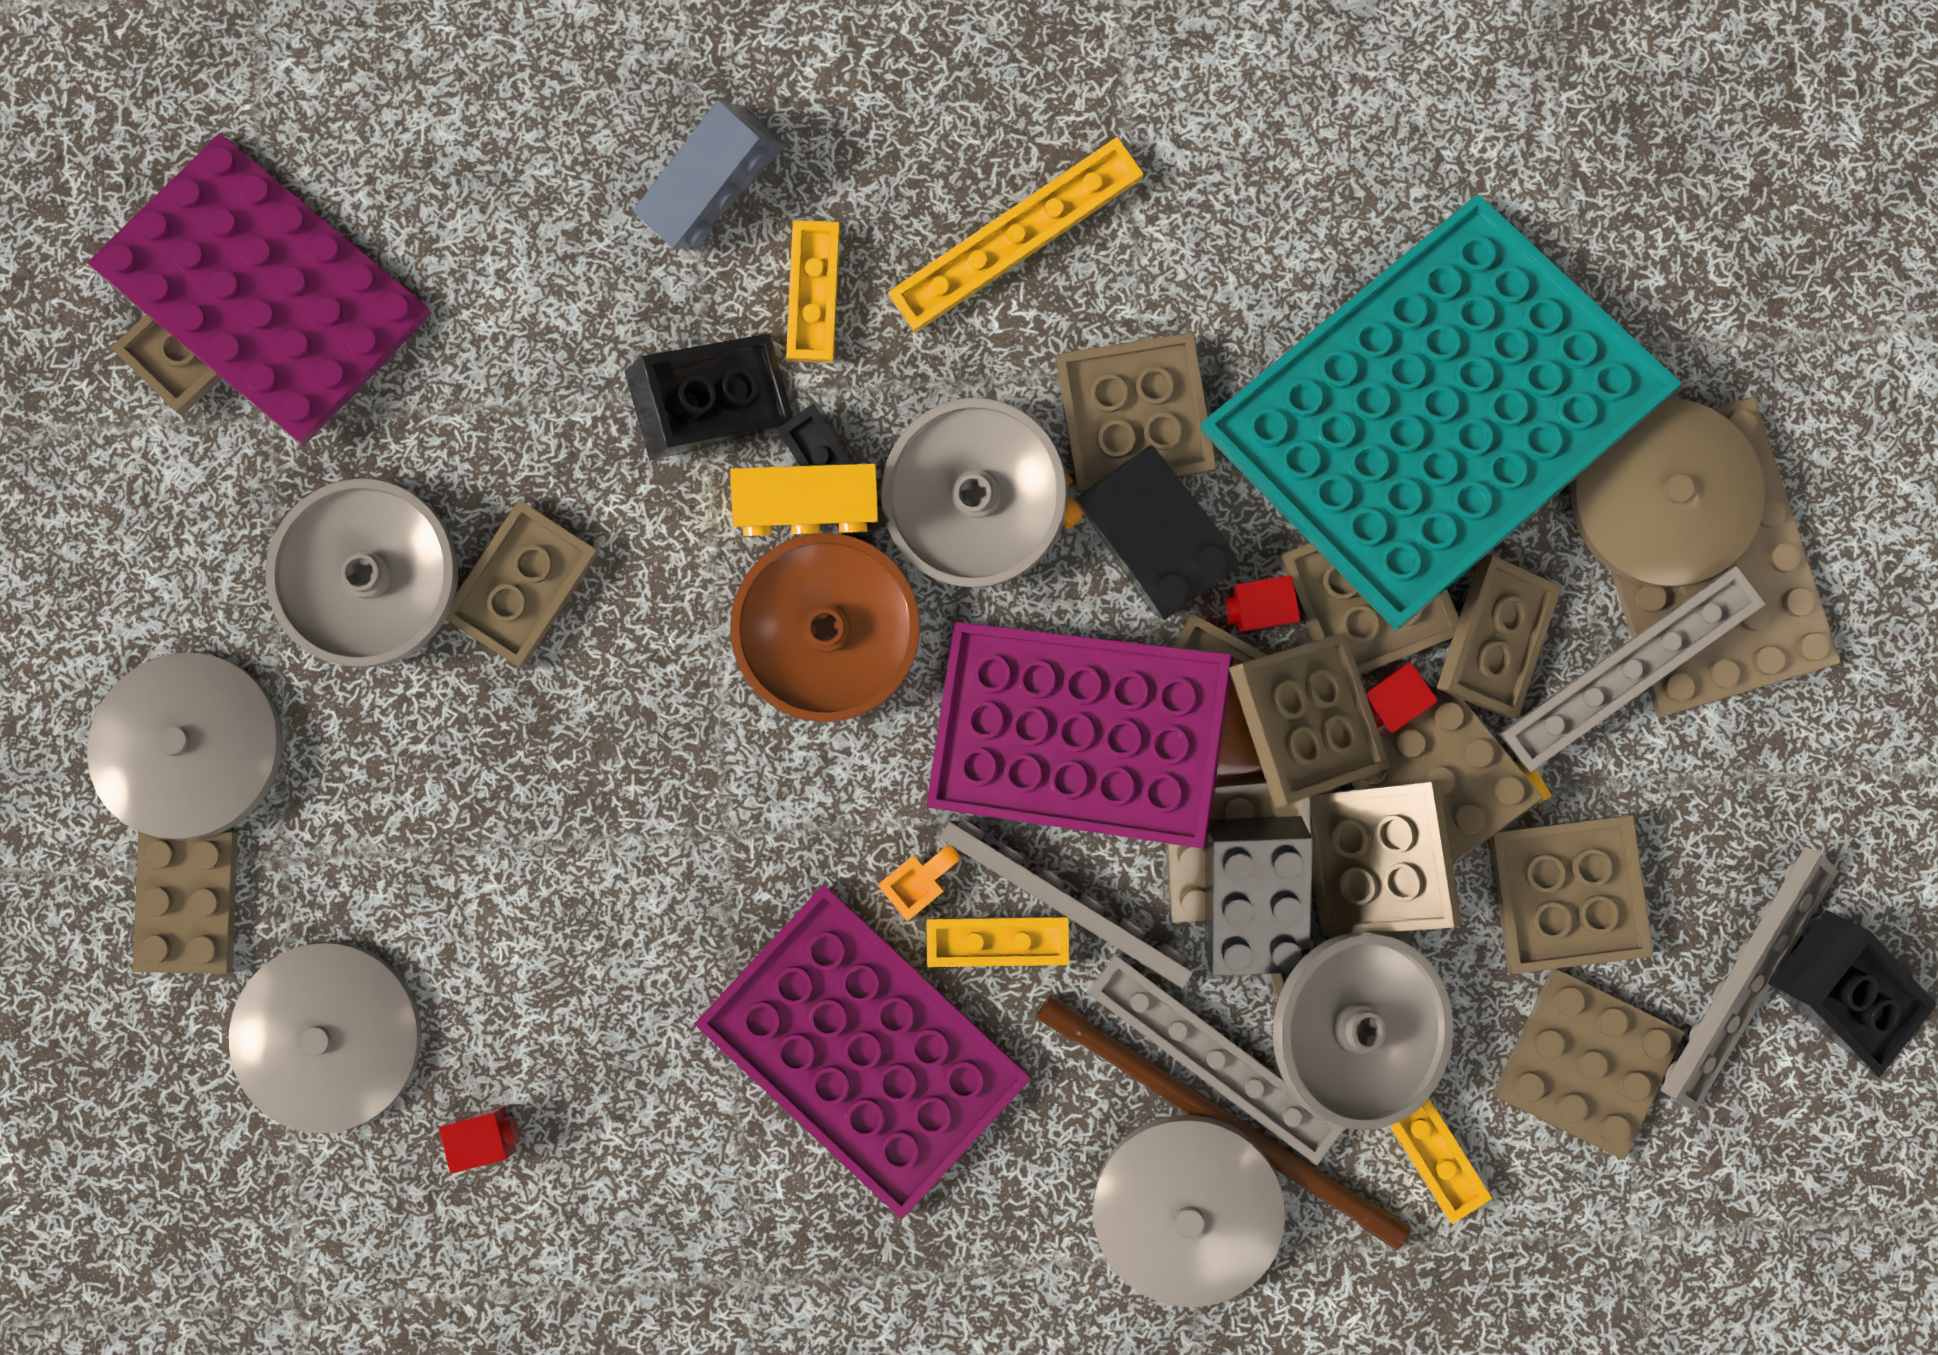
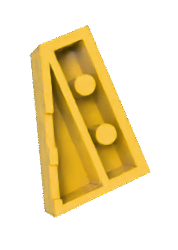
M875 464L730 468L733 527L743 526V536L772 535V525H791V534L820 533V524L839 523V532H867V522H878Z

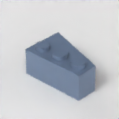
M717 100L633 209V212L673 249L689 250L691 247L696 248L709 236L712 230L711 225L735 203L744 190L778 156L787 144L748 108Z

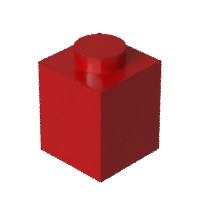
M1292 575L1236 584L1231 588L1232 596L1225 597L1228 622L1230 625L1237 624L1238 634L1291 626L1300 622Z
M1411 662L1400 665L1365 690L1377 729L1383 735L1395 732L1438 701Z
M505 1105L452 1119L438 1127L450 1174L506 1160L516 1152L515 1144H518L520 1141L516 1119L513 1115L507 1116Z

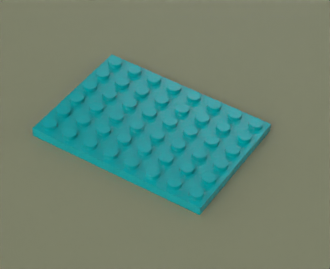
M1477 194L1201 423L1200 431L1396 631H1399L1671 397L1682 383L1484 198Z

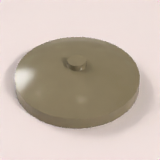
M1667 399L1571 482V506L1575 524L1583 541L1593 555L1617 575L1634 583L1657 588L1682 587L1714 577L1727 569L1742 556L1751 544L1761 523L1764 511V477L1758 457L1748 439L1724 415L1712 408L1689 400Z

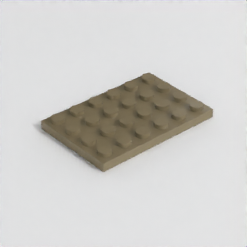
M1755 397L1714 409L1733 422L1748 439L1758 457L1764 477L1765 503L1761 523L1751 544L1742 556L1714 577L1682 587L1657 588L1645 586L1627 580L1611 571L1632 638L1734 566L1740 569L1766 604L1648 688L1657 717H1664L1841 663Z

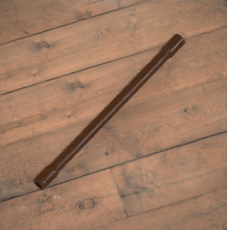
M1051 994L1047 997L1038 1011L1036 1019L1067 1039L1076 1041L1186 1113L1220 1120L1242 1131L1262 1149L1275 1170L1356 1221L1362 1229L1393 1249H1400L1406 1242L1411 1231L1409 1224L1378 1204L1362 1198L1090 1023L1084 1015Z

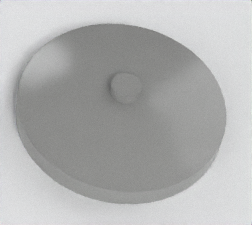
M964 398L949 401L919 416L906 428L894 444L884 468L881 486L882 509L890 520L886 526L894 543L905 558L926 575L947 584L963 587L999 585L1011 581L1033 568L1049 552L1059 536L1065 521L1069 499L1067 471L1060 451L1051 436L1037 421L1023 411L1009 404L985 398Z
M343 480L312 492L297 503L282 520L271 541L267 555L266 590L269 603L280 626L306 652L324 661L355 668L379 667L397 662L415 653L441 628L451 610L458 584L457 555L450 533L443 521L427 503L416 495L399 486L380 480Z
M176 653L165 655L143 663L122 677L99 705L90 727L87 744L90 777L97 794L107 809L129 827L144 834L166 840L189 841L207 838L224 832L240 823L266 797L274 783L281 763L283 751L282 726L277 709L267 691L253 676L224 659L207 654Z
M1350 933L1337 936L1318 945L1293 969L1281 990L1276 1005L1273 1022V1045L1277 1065L1285 1084L1301 1105L1312 1114L1345 1128L1356 1130L1379 1129L1395 1124L1410 1116L1427 1101L1436 1089L1445 1072L1451 1053L1453 1015L1445 985L1436 969L1423 954L1409 944L1393 937L1374 933Z
M319 942L288 950L267 962L252 976L243 988L234 1007L229 1028L231 1063L237 1080L247 1097L261 1112L272 1120L294 1130L308 1133L345 1131L357 1127L385 1111L402 1094L413 1076L418 1063L422 1040L418 1007L410 988L401 975L378 955L355 945L338 942Z
M1177 1115L1157 1119L1137 1128L1113 1149L1098 1176L1094 1193L1093 1219L1097 1240L1105 1258L1113 1270L1129 1286L1146 1297L1168 1305L1202 1307L1224 1302L1243 1293L1268 1270L1276 1257L1283 1238L1285 1205L1280 1181L1273 1165L1262 1149L1242 1131L1220 1120L1197 1115Z

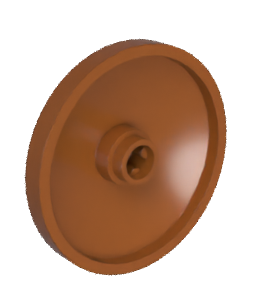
M815 533L783 542L771 549L753 565L743 579L734 599L730 620V636L734 656L740 671L752 689L762 699L776 709L796 718L815 722H837L868 713L885 702L900 687L916 657L920 636V620L916 600L908 581L887 555L869 543L851 536L835 533Z

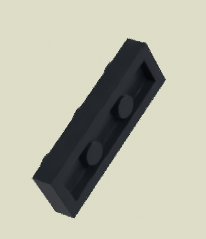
M811 404L777 428V431L799 466L857 464L820 404ZM878 496V522H867V532H841L843 535L864 541L890 522L882 509V503Z

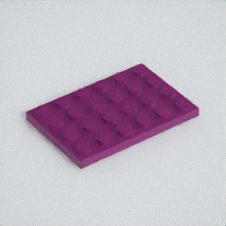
M220 133L87 262L92 270L302 447L318 433L431 315L429 308Z
M954 622L926 807L1207 849L1231 682L1229 668L1233 667L1234 657L1231 654Z
M823 884L694 1023L697 1028L901 1220L1031 1080V1076L826 884Z

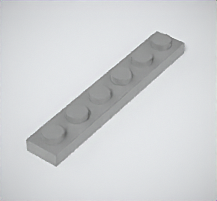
M1737 566L1731 567L1501 731L1499 736L1526 772H1531L1766 604Z
M962 818L958 826L950 821L948 822L939 837L940 839L1181 988L1185 987L1193 974L1191 970L1183 966L1187 959L1185 955L1165 943H1162L1159 950L1143 941L1147 932L1125 918H1122L1118 925L1105 918L1102 914L1107 907L1084 893L1076 900L1063 892L1062 889L1066 882L1044 868L1041 869L1038 875L1022 866L1026 857L1002 843L998 851L982 841L986 832Z
M1804 847L1798 859L1790 863L1785 873L1784 883L1775 898L1771 899L1764 906L1759 925L1751 938L1741 945L1737 954V962L1728 977L1716 987L1712 1004L1703 1019L1699 1020L1692 1027L1687 1046L1679 1059L1669 1066L1665 1074V1083L1660 1091L1696 1113L1771 987L1768 982L1787 960L1839 872L1822 853Z
M1116 954L1112 956L1087 990L1090 996L1315 1165L1320 1163L1345 1127L1328 1122L1312 1114L1293 1096L1284 1080Z

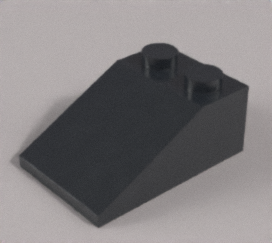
M770 333L641 356L624 371L649 461L693 452L779 428L793 418Z
M1153 445L1146 447L1075 498V501L1151 613L1163 620L1170 617L1241 566L1218 528Z
M1825 910L1814 926L1808 930L1803 940L1768 982L1791 1008L1879 1078L1937 1006L1933 999L1870 930L1828 910Z

